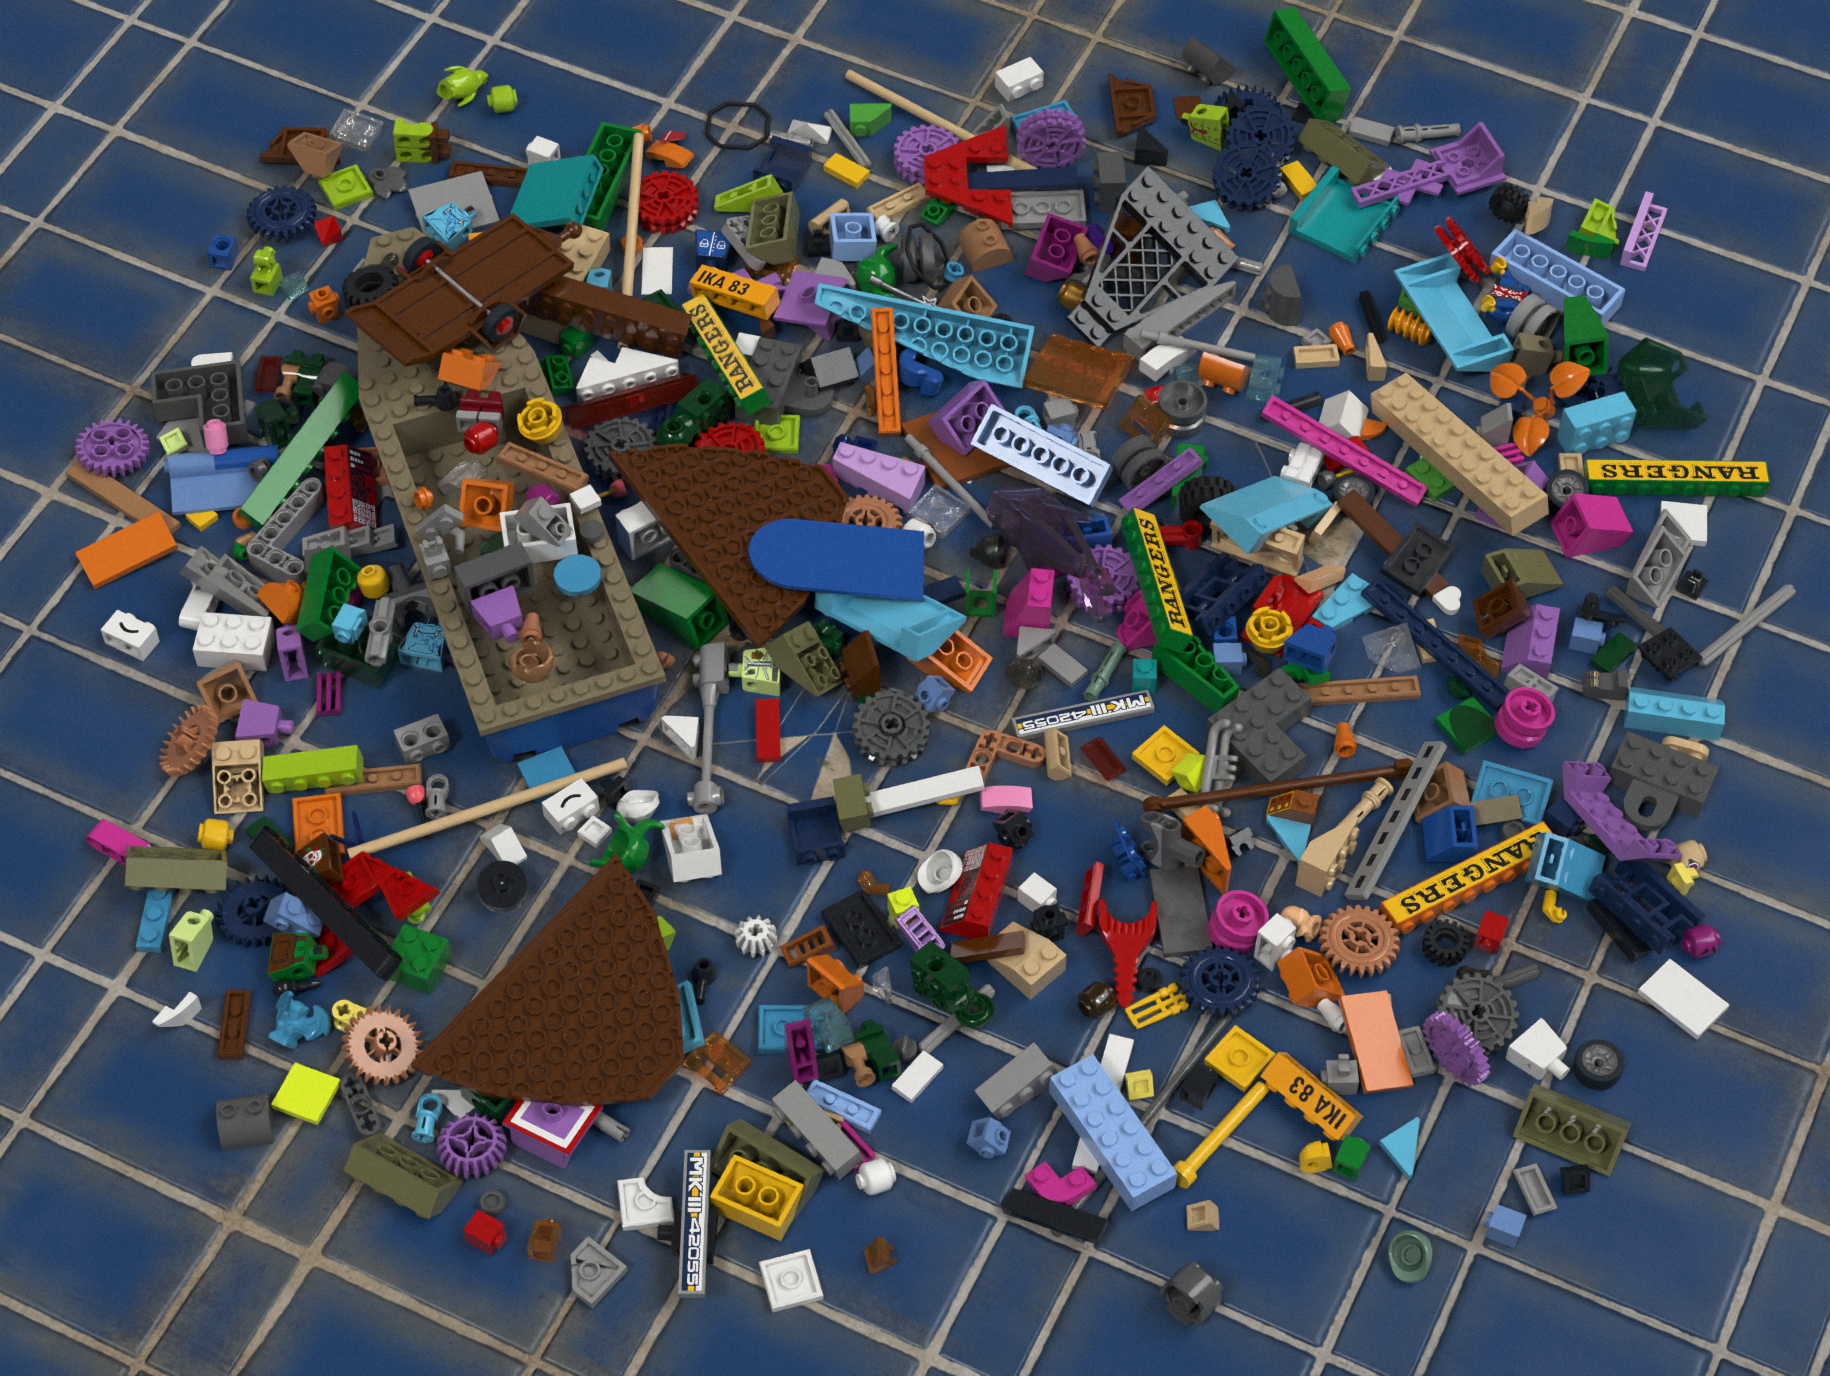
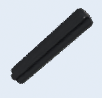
M1368 290L1361 291L1359 293V300L1370 332L1374 334L1377 344H1383L1386 336L1371 292Z
M1314 392L1285 403L1301 411L1320 405L1322 403V396L1319 392ZM1260 416L1263 422H1268V420Z

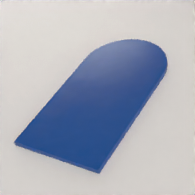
M782 519L764 525L751 539L748 548L751 565L763 579L773 585L792 590L923 602L924 531L801 519Z

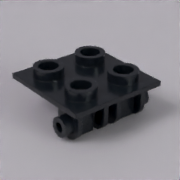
M1594 592L1586 594L1583 606L1578 605V614H1581L1583 619L1595 621L1596 618L1605 620L1604 623L1618 626L1619 623H1625L1623 614L1599 610V597Z
M1671 627L1637 646L1641 657L1645 658L1651 667H1656L1655 670L1657 672L1661 671L1660 674L1666 681L1671 683L1678 679L1677 673L1703 658Z

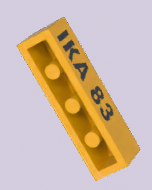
M703 264L689 282L693 297L705 293L710 303L764 320H768L780 304L777 287Z
M1278 1052L1261 1074V1077L1266 1080L1265 1085L1275 1093L1279 1091L1284 1095V1101L1294 1109L1298 1107L1305 1113L1303 1117L1313 1125H1320L1324 1129L1323 1134L1332 1141H1344L1345 1136H1349L1363 1118V1115L1286 1052Z

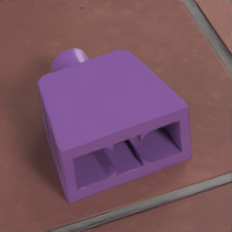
M513 585L470 601L473 617L492 640L504 637L507 643H514L519 639L518 631L522 629L523 620Z
M286 624L276 630L277 648L285 682L309 678L302 635L296 631L297 625ZM296 654L297 661H289V656Z
M243 699L235 735L236 741L260 739L264 742V748H272L278 745L280 734L294 733V720H283L279 706Z

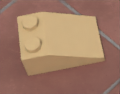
M1012 922L999 934L1023 930L1026 936L1024 954L988 959L986 961L1031 1000L1066 970L1067 955L1049 939Z

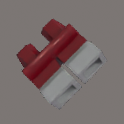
M468 390L466 396H461L460 409L456 413L458 432H465L477 422L485 421L496 427L498 435L502 434L504 408L500 392L491 391L488 398L480 397V392L477 390Z

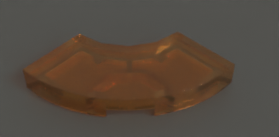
M1459 634L1457 646L1497 680L1501 663L1491 659L1485 653L1482 647V639Z

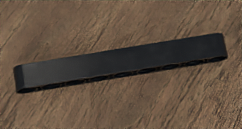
M263 825L249 844V848L376 976L388 981L403 962V958L275 830Z

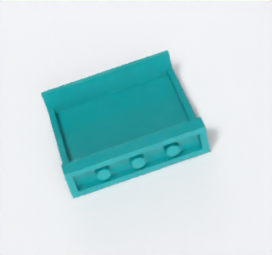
M594 154L530 164L510 215L514 213L526 224L536 228L567 225L573 221L578 222L582 226L604 168Z
M1332 165L1290 217L1288 232L1356 264L1360 257L1363 258L1366 255L1369 246L1375 244L1379 233L1386 230L1389 220L1397 216L1400 206H1398L1399 196L1396 195L1391 202L1384 200L1358 208L1350 195V189L1355 186L1340 179V169ZM1365 193L1359 194L1361 198L1370 196Z

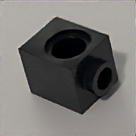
M1195 1064L1181 1086L1179 1099L1202 1110L1217 1086L1218 1075L1206 1066L1202 1067Z

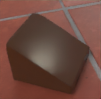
M759 318L760 336L775 340V325L769 319Z

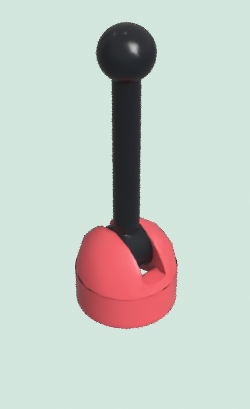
M413 785L406 789V797L411 804L417 805L421 822L424 824L427 822L421 804L426 799V792L424 786ZM433 833L423 837L429 840L432 838Z

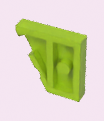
M1595 198L1578 232L1591 238L1596 232L1615 240L1613 249H1616L1619 239H1616L1617 223L1614 219V207Z

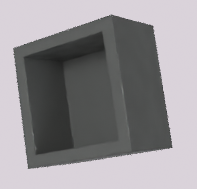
M1097 152V159L1093 161V174H1096L1092 176V189L1096 190L1093 192V202L1098 204V213L1112 212L1116 203L1115 199L1126 188L1123 152ZM1122 206L1119 212H1124V208Z

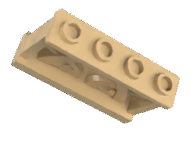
M1213 520L1211 521L1212 549L1228 553L1231 556L1256 565L1258 563L1263 564L1265 568L1282 574L1286 573L1294 578L1297 577L1304 561V534L1287 528L1279 529L1270 534L1259 550L1246 554Z

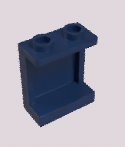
M773 135L770 139V151L760 168L755 167L753 170V181L772 174L783 193L792 191L794 193L812 163V147Z
M834 796L786 804L787 821L797 866L812 865L816 862L827 860L836 861L845 857V844L842 841Z

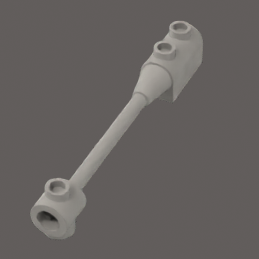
M725 642L705 644L700 648V654L694 655V666L696 669L699 668V673L693 674V685L700 691L704 709L701 781L694 785V792L687 793L688 805L693 806L694 811L700 814H711L717 810V806L724 805L722 786H717L714 782H711L714 710L718 696L720 694H729L728 669L730 653Z

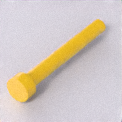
M1258 1081L1185 1161L1179 1160L1172 1166L1177 1172L1176 1184L1187 1189L1197 1179L1196 1171L1269 1092L1268 1087L1264 1083Z

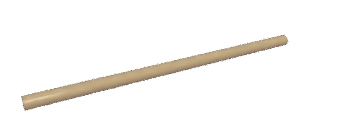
M848 70L845 75L847 80L938 128L944 127L946 132H953V136L958 137L962 141L975 137L974 134L852 70ZM1008 153V162L1006 164L1017 170L1038 169Z
M635 133L633 137L622 294L629 296L633 294L644 135L642 133ZM618 341V349L621 350L622 347L629 348V345Z
M623 757L348 848L347 852L350 859L361 851L372 854L561 791L580 778L585 782H589L627 769V764Z

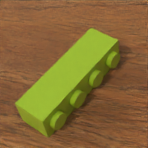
M358 745L263 757L262 782L269 794H280L294 790L304 791L318 787L327 788L342 784L351 785L363 782L364 758Z

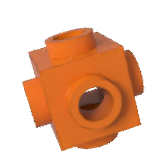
M329 285L308 293L310 302L307 303L310 313L316 316L320 325L340 317L338 307L341 304L337 292H332Z

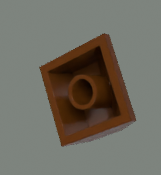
M869 630L863 631L842 650V660H839L840 673L846 676L844 678L846 692H851L853 700H857V697L875 694V692L880 691L879 662Z

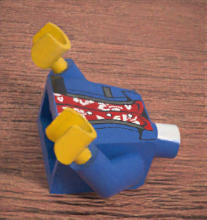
M1499 256L1494 259V263L1490 267L1493 273L1499 272V275H1496L1491 295H1486L1481 299L1483 303L1481 310L1486 312L1485 319L1506 324L1517 305L1527 297L1529 287L1516 280L1508 269H1504L1506 261L1503 257Z

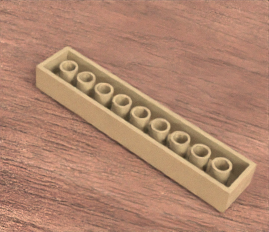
M1404 373L1370 394L1372 413L1381 421L1387 423L1390 429L1511 536L1549 514L1548 495L1410 375Z

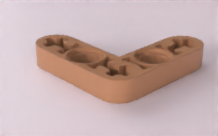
M986 730L980 735L965 769L979 766L983 783H985L996 757L1030 768H1040L1046 760L1045 749L1038 744L995 730ZM990 739L994 740V742H991L989 750H987L986 743L989 742ZM1010 745H1015L1019 750L1016 753H1010L1006 748ZM1035 754L1039 755L1035 759L1031 758V756H1034ZM983 756L989 761L985 764H979L975 760Z

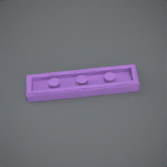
M1190 447L1120 498L1118 502L1127 513L1132 507L1142 510L1202 466L1204 462Z

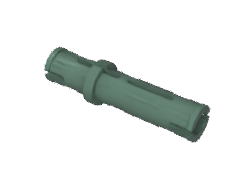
M1113 643L1097 672L1092 674L1091 682L1083 693L1086 700L1090 702L1096 701L1103 688H1106L1109 684L1111 674L1127 651L1122 643Z

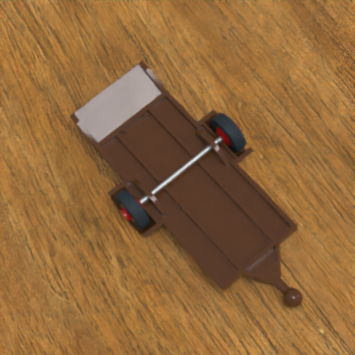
M512 213L454 251H451L439 240L435 242L430 237H421L414 241L404 254L403 266L409 273H406L399 266L395 267L405 281L372 302L352 306L343 315L404 367L434 360L442 355L443 352L448 351L471 335L476 338L478 343L492 353L518 336L527 313L517 305L522 302L528 305L531 296L550 284L556 287L557 279L574 269V262L560 252L564 241L569 238L577 239L581 236L582 226L575 221L569 222L565 227V231L557 235L529 226Z

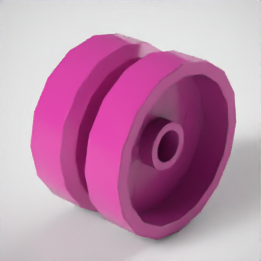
M1528 687L1515 688L1508 693L1495 717L1494 726L1498 735L1510 745L1523 749L1533 748L1540 744L1553 722L1555 708L1548 697L1538 690Z
M1243 890L1230 891L1222 895L1208 920L1207 930L1210 939L1215 945H1220L1221 950H1224L1226 946H1230V951L1232 952L1235 949H1239V954H1245L1253 950L1256 945L1258 931L1269 920L1267 907L1260 898Z

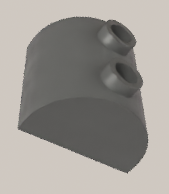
M1193 36L1189 38L1184 47L1183 59L1187 62L1185 67L1194 74L1197 71L1201 73L1199 78L1208 85L1211 82L1213 84L1225 82L1237 69L1213 49Z
M1288 264L1275 269L1271 274L1270 284L1264 285V295L1268 299L1262 300L1263 312H1267L1269 318L1275 323L1283 326H1297L1301 294L1292 266Z
M270 1093L217 1100V1127L223 1151L274 1143Z

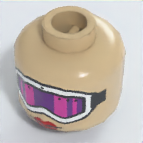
M1688 840L1676 844V849L1682 854V857L1677 860H1669L1671 867L1681 862L1685 868H1695L1696 871L1704 867V863L1707 861V854L1701 843L1698 844L1695 840Z

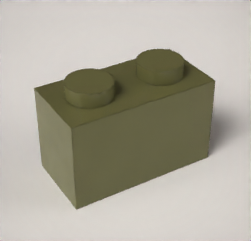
M861 774L833 779L838 816L843 832L871 827L870 817L874 816L872 802H867V797L871 796L868 782H863Z

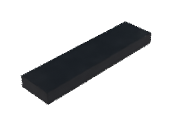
M1012 1188L1002 1208L1004 1214L1099 1245L1109 1225L1106 1218L1016 1188Z

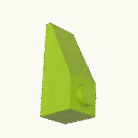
M769 174L716 195L714 209L717 212H751L752 200L782 194L783 191L773 175Z

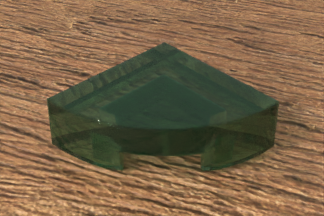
M502 532L492 535L491 539L481 546L480 556L504 548Z

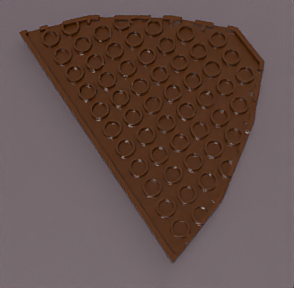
M683 443L652 446L650 450L638 451L637 448H633L624 453H617V451L609 452L608 459L756 649L765 645L767 640L803 608L812 591L786 589L773 585L763 579L751 565L748 548L753 535L761 527L773 521L801 519L842 523L848 495L823 465L814 463L811 466L800 463L799 459L782 456V458L769 456V452L761 450L742 452L739 451V448L706 445L702 446V448L688 447V444Z
M615 854L412 1061L411 1067L414 1070L485 1097L554 1103L579 1107L651 1101L684 1066L680 994L656 913L642 891L634 883L629 871L621 863L620 857Z

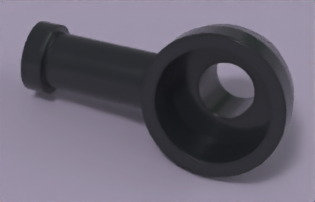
M448 385L440 386L435 395H414V406L435 404L436 408L441 411L453 410L458 403L455 392Z
M700 958L692 969V978L697 983L695 992L697 1005L705 1003L707 985L712 984L717 978L716 967L707 958Z

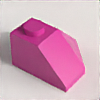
M1139 589L1126 601L1123 609L1126 615L1123 624H1119L1116 632L1120 643L1126 647L1127 651L1152 646L1157 643L1141 589Z

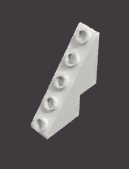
M622 347L615 363L590 357L576 387L577 402H589L597 398L679 376L678 360Z

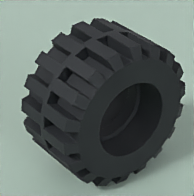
M367 265L364 268L356 269L355 272L349 274V277L345 278L344 284H342V292L347 309L376 300L398 286L399 282L394 271L386 266Z
M1201 475L1184 482L1179 492V517L1182 523L1195 520L1202 525L1204 531L1211 532L1210 523L1212 520L1199 507L1203 503L1236 491L1235 486L1229 480H1223V477H1214V475Z

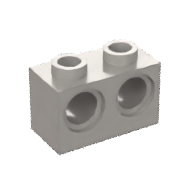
M438 713L393 730L396 745L406 765L419 762L426 757L440 754L451 748L448 733Z

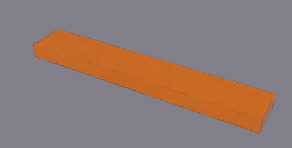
M893 307L871 308L879 436L901 435Z

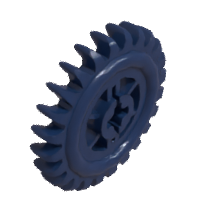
M1246 84L1244 91L1240 89V85L1237 86L1236 92L1233 91L1232 87L1229 88V93L1232 92L1246 104V108L1255 109L1256 105H1260L1261 108L1265 109L1266 106H1271L1272 111L1278 109L1280 110V115H1282L1281 103L1277 102L1276 96L1271 99V91L1264 96V87L1259 93H1257L1256 85L1252 91H1249L1248 84ZM1223 91L1222 97L1218 96L1214 106L1225 105V96L1228 95L1226 91Z
M283 185L282 188L275 186L273 190L267 188V192L261 191L259 193L260 196H255L246 210V218L250 229H253L255 234L259 232L261 238L267 233L269 241L275 235L277 242H279L281 235L288 241L289 233L296 239L297 230L304 235L303 226L310 230L309 222L314 224V218L317 217V206L314 198L310 197V194L304 192L301 188L296 190L295 186L287 188V185ZM279 203H281L284 219H282Z
M1610 366L1607 374L1589 376L1585 384L1576 392L1579 397L1574 394L1568 398H1559L1555 394L1554 398L1559 401L1558 404L1560 406L1568 408L1599 399L1598 393L1604 394L1601 397L1603 398L1624 392L1625 385H1622L1623 378L1617 380L1619 372L1611 375L1612 366Z
M256 874L254 883H251L246 876L245 885L236 880V890L228 886L230 895L221 893V898L224 902L217 901V907L220 910H215V915L218 917L216 918V924L219 926L220 933L225 934L227 940L233 939L234 944H239L242 941L243 947H247L250 943H252L253 947H257L258 943L261 942L263 946H266L267 940L272 941L273 933H284L268 923L263 924L270 900L284 892L292 895V891L290 889L286 891L287 887L284 882L279 887L277 878H274V881L270 884L268 875L265 876L263 882H260L259 876ZM240 909H243L244 913L239 915Z
M1216 945L1215 950L1207 946L1206 952L1197 950V956L1190 955L1189 961L1183 963V969L1179 973L1181 977L1179 979V986L1182 987L1181 995L1187 993L1185 997L1186 1003L1193 1000V1010L1201 1005V1015L1209 1009L1211 1018L1214 1017L1216 1011H1219L1221 1019L1224 1018L1225 1011H1228L1231 1018H1233L1235 1009L1240 1014H1243V1004L1250 1009L1252 1006L1250 999L1254 1002L1257 1001V994L1261 991L1259 986L1261 978L1258 976L1259 969L1254 967L1255 962L1253 960L1247 961V954L1239 955V949H1235L1232 952L1230 951V946H1226L1224 950H1221L1220 945ZM1215 967V969H1213L1211 972L1207 971L1208 969ZM1219 968H1220V983H1218ZM1235 975H1237L1239 981L1238 985L1231 982ZM1202 976L1209 981L1208 984L1203 985Z

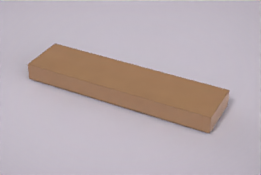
M509 441L496 457L497 463L569 493L583 488L589 480V476L586 473Z
M421 764L363 769V782L351 785L330 786L325 788V794L341 792V796L404 790L413 785H422Z

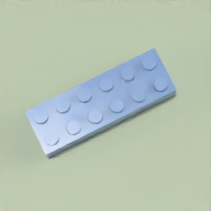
M1516 228L1491 254L1489 267L1494 263V259L1499 256L1503 257L1506 261L1504 269H1508L1516 280L1528 286L1529 294H1536L1545 303L1552 305L1561 312H1564V298L1586 295L1604 326L1622 305L1626 289Z
M993 404L990 405L971 442V445L1092 508L1114 469L1110 464Z
M1094 1054L1050 1077L1049 1093L1131 1212L1175 1188L1177 1172Z

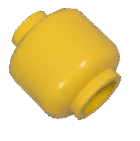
M368 565L357 575V583L360 590L369 599H379L390 589V580L387 573L379 565Z
M208 818L203 824H199L197 842L201 843L203 849L225 850L227 844H232L234 830L229 829V823L225 820Z

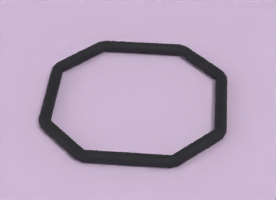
M726 101L708 112L705 135L719 148L749 150L767 140L771 116L757 103ZM727 105L755 107L767 117L764 137L751 145L720 144L709 134L712 114Z
M924 223L909 225L905 252L913 272L933 290L947 287L948 280L945 278L943 284L934 285L916 269L909 251L912 229L922 227L927 233H932L933 238L940 244L945 260L948 263L950 258L943 241Z

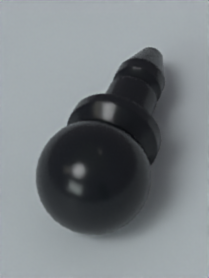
M294 978L290 981L279 979L273 985V993L278 998L285 991H292L294 996H297L296 991L314 989L321 986L322 982L310 979L296 983Z

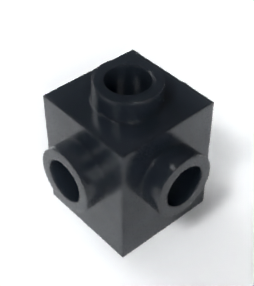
M1009 809L992 822L998 833L997 838L1003 846L1016 849L1022 848L1035 835L1031 829L1032 824L1021 810Z
M1057 904L1043 905L1034 910L1033 920L1030 921L1033 932L1049 939L1051 942H1056L1064 939L1065 926H1068V921L1065 913L1060 912Z

